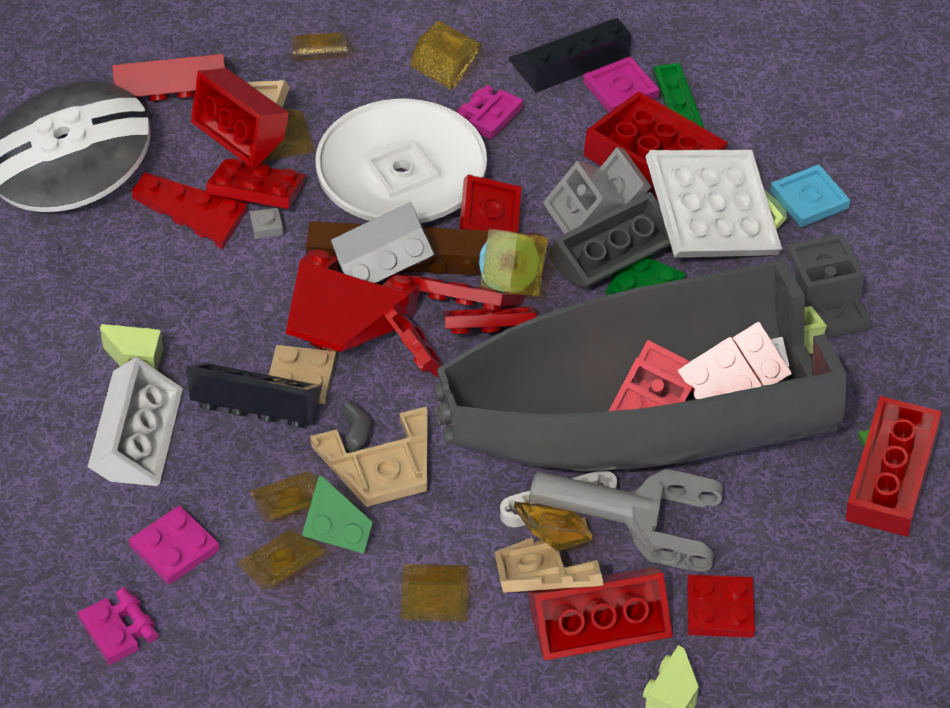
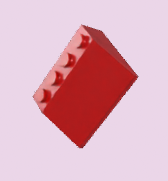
M638 91L586 130L583 156L602 166L617 147L625 149L652 186L647 193L651 192L655 199H657L645 157L650 150H725L728 147V142Z

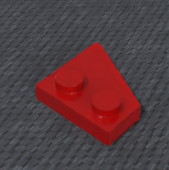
M392 306L383 314L399 334L404 345L415 356L413 358L415 364L422 372L425 373L428 370L435 377H438L437 369L443 366L424 332Z

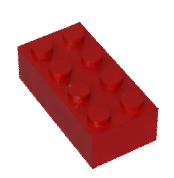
M883 396L879 397L848 499L846 521L906 537L909 536L938 435L942 411Z

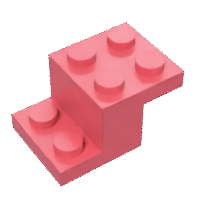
M647 340L639 357L635 359L609 411L641 409L686 402L693 386L683 380L678 369L691 361Z

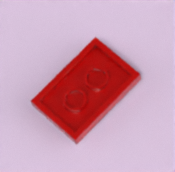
M224 159L206 183V194L289 209L305 185L306 174L297 173L293 169L281 170L270 168L266 164H260L256 168H251L239 159Z
M532 306L504 307L500 311L485 308L443 310L445 329H450L453 334L469 333V328L480 327L482 332L500 331V326L514 327L536 318V311Z

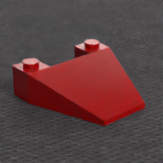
M311 250L300 259L285 334L342 352L394 331L395 329L383 314L392 306L411 320L416 314L421 283L412 281L404 275H393L383 285L375 284L337 272L339 262L337 257L329 255L324 250Z

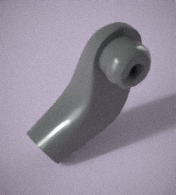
M350 401L342 408V413L350 424L345 438V447L349 452L362 450V446L366 444L371 428V418L358 405Z

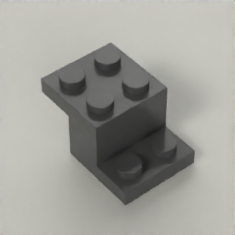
M844 234L787 244L786 254L796 273L795 279L805 295V307L812 306L827 325L824 333L827 338L870 329L871 320L860 300L864 274Z

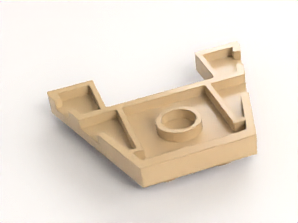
M426 407L399 413L400 423L406 435L405 439L346 453L336 429L310 436L311 446L366 507L426 492L428 422Z
M585 517L575 520V527L562 531L561 527L549 530L550 536L534 542L533 538H529L495 551L503 593L604 585L598 560L569 567H563L559 548L591 541Z

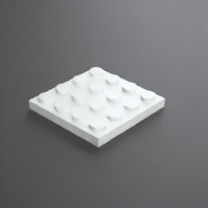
M650 150L645 156L674 258L778 255L781 252L782 246L752 150Z

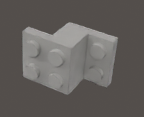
M617 147L600 168L576 161L543 204L565 234L645 195L652 186L625 149Z

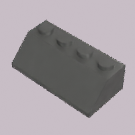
M649 192L555 238L548 256L564 279L587 288L671 244L660 205L653 194Z

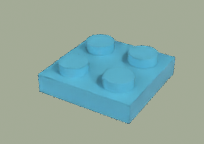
M819 164L772 182L770 186V192L800 227L850 207L851 200Z

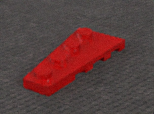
M148 173L142 175L132 190V198L159 214L164 213L170 216L173 222L180 226L184 224L193 229L194 234L203 239L207 237L214 241L215 245L221 249L225 247L248 212L247 203L227 197L206 194L204 190Z
M394 274L404 275L412 281L421 283L420 291L428 292V298L446 300V297L450 296L455 297V303L473 305L474 301L482 302L483 308L497 311L501 310V306L522 305L525 293H499L500 290L490 287L471 288V285L466 283H444V280L411 274Z

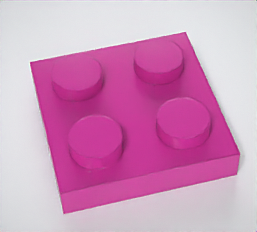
M631 56L583 74V83L609 113L638 91L652 99L659 97V88Z
M180 505L128 539L129 546L168 585L220 551L219 543Z

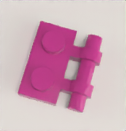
M486 85L482 89L476 90L471 96L472 99L468 103H463L457 109V113L467 119L479 134L492 140L523 109V100L502 89L493 95V88Z
M125 587L116 592V597L120 601L119 604L112 606L109 600L105 598L77 612L81 624L109 665L138 651V643L135 639L144 636L147 642H153L158 638V633L154 629V621L149 615L143 613L140 608L141 603L136 595L130 594ZM129 615L134 623L126 627L121 619Z

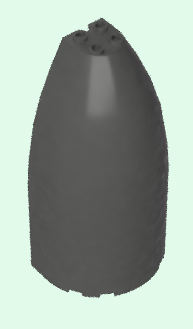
M783 259L635 288L540 315L489 338L437 369L439 382H435L433 385L437 402L441 401L440 406L436 407L439 425H446V427H443V435L447 446L456 445L491 457L536 467L587 471L637 469L678 464L834 432L838 430L837 424L842 423L844 417L847 373L826 334L813 336V360L811 359L804 345L805 295L786 260ZM758 321L770 339L783 337L790 366L788 368L792 374L778 383L701 399H695L692 392H690L686 402L641 409L609 411L635 359L639 357L647 340L689 361H693L727 338L735 337Z

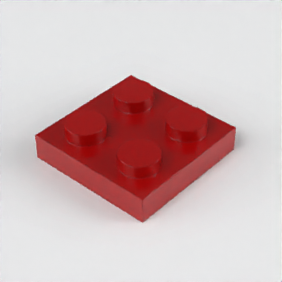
M468 174L463 182L459 229L518 232L522 187Z
M687 575L688 635L754 638L753 577Z

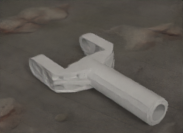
M664 469L648 477L640 488L628 492L536 471V474H534L529 495L530 502L625 523L630 530L634 545L647 561L700 572H706L712 568L714 552L703 542L656 532L655 529L661 499L698 507H706V505L716 506L722 501L723 486L718 481ZM670 485H679L684 488H675ZM702 492H711L715 495H705ZM663 548H665V549H671V550H673V551H672V552H669V551H665V550H662V549H663ZM693 556H702L705 557V559H698Z

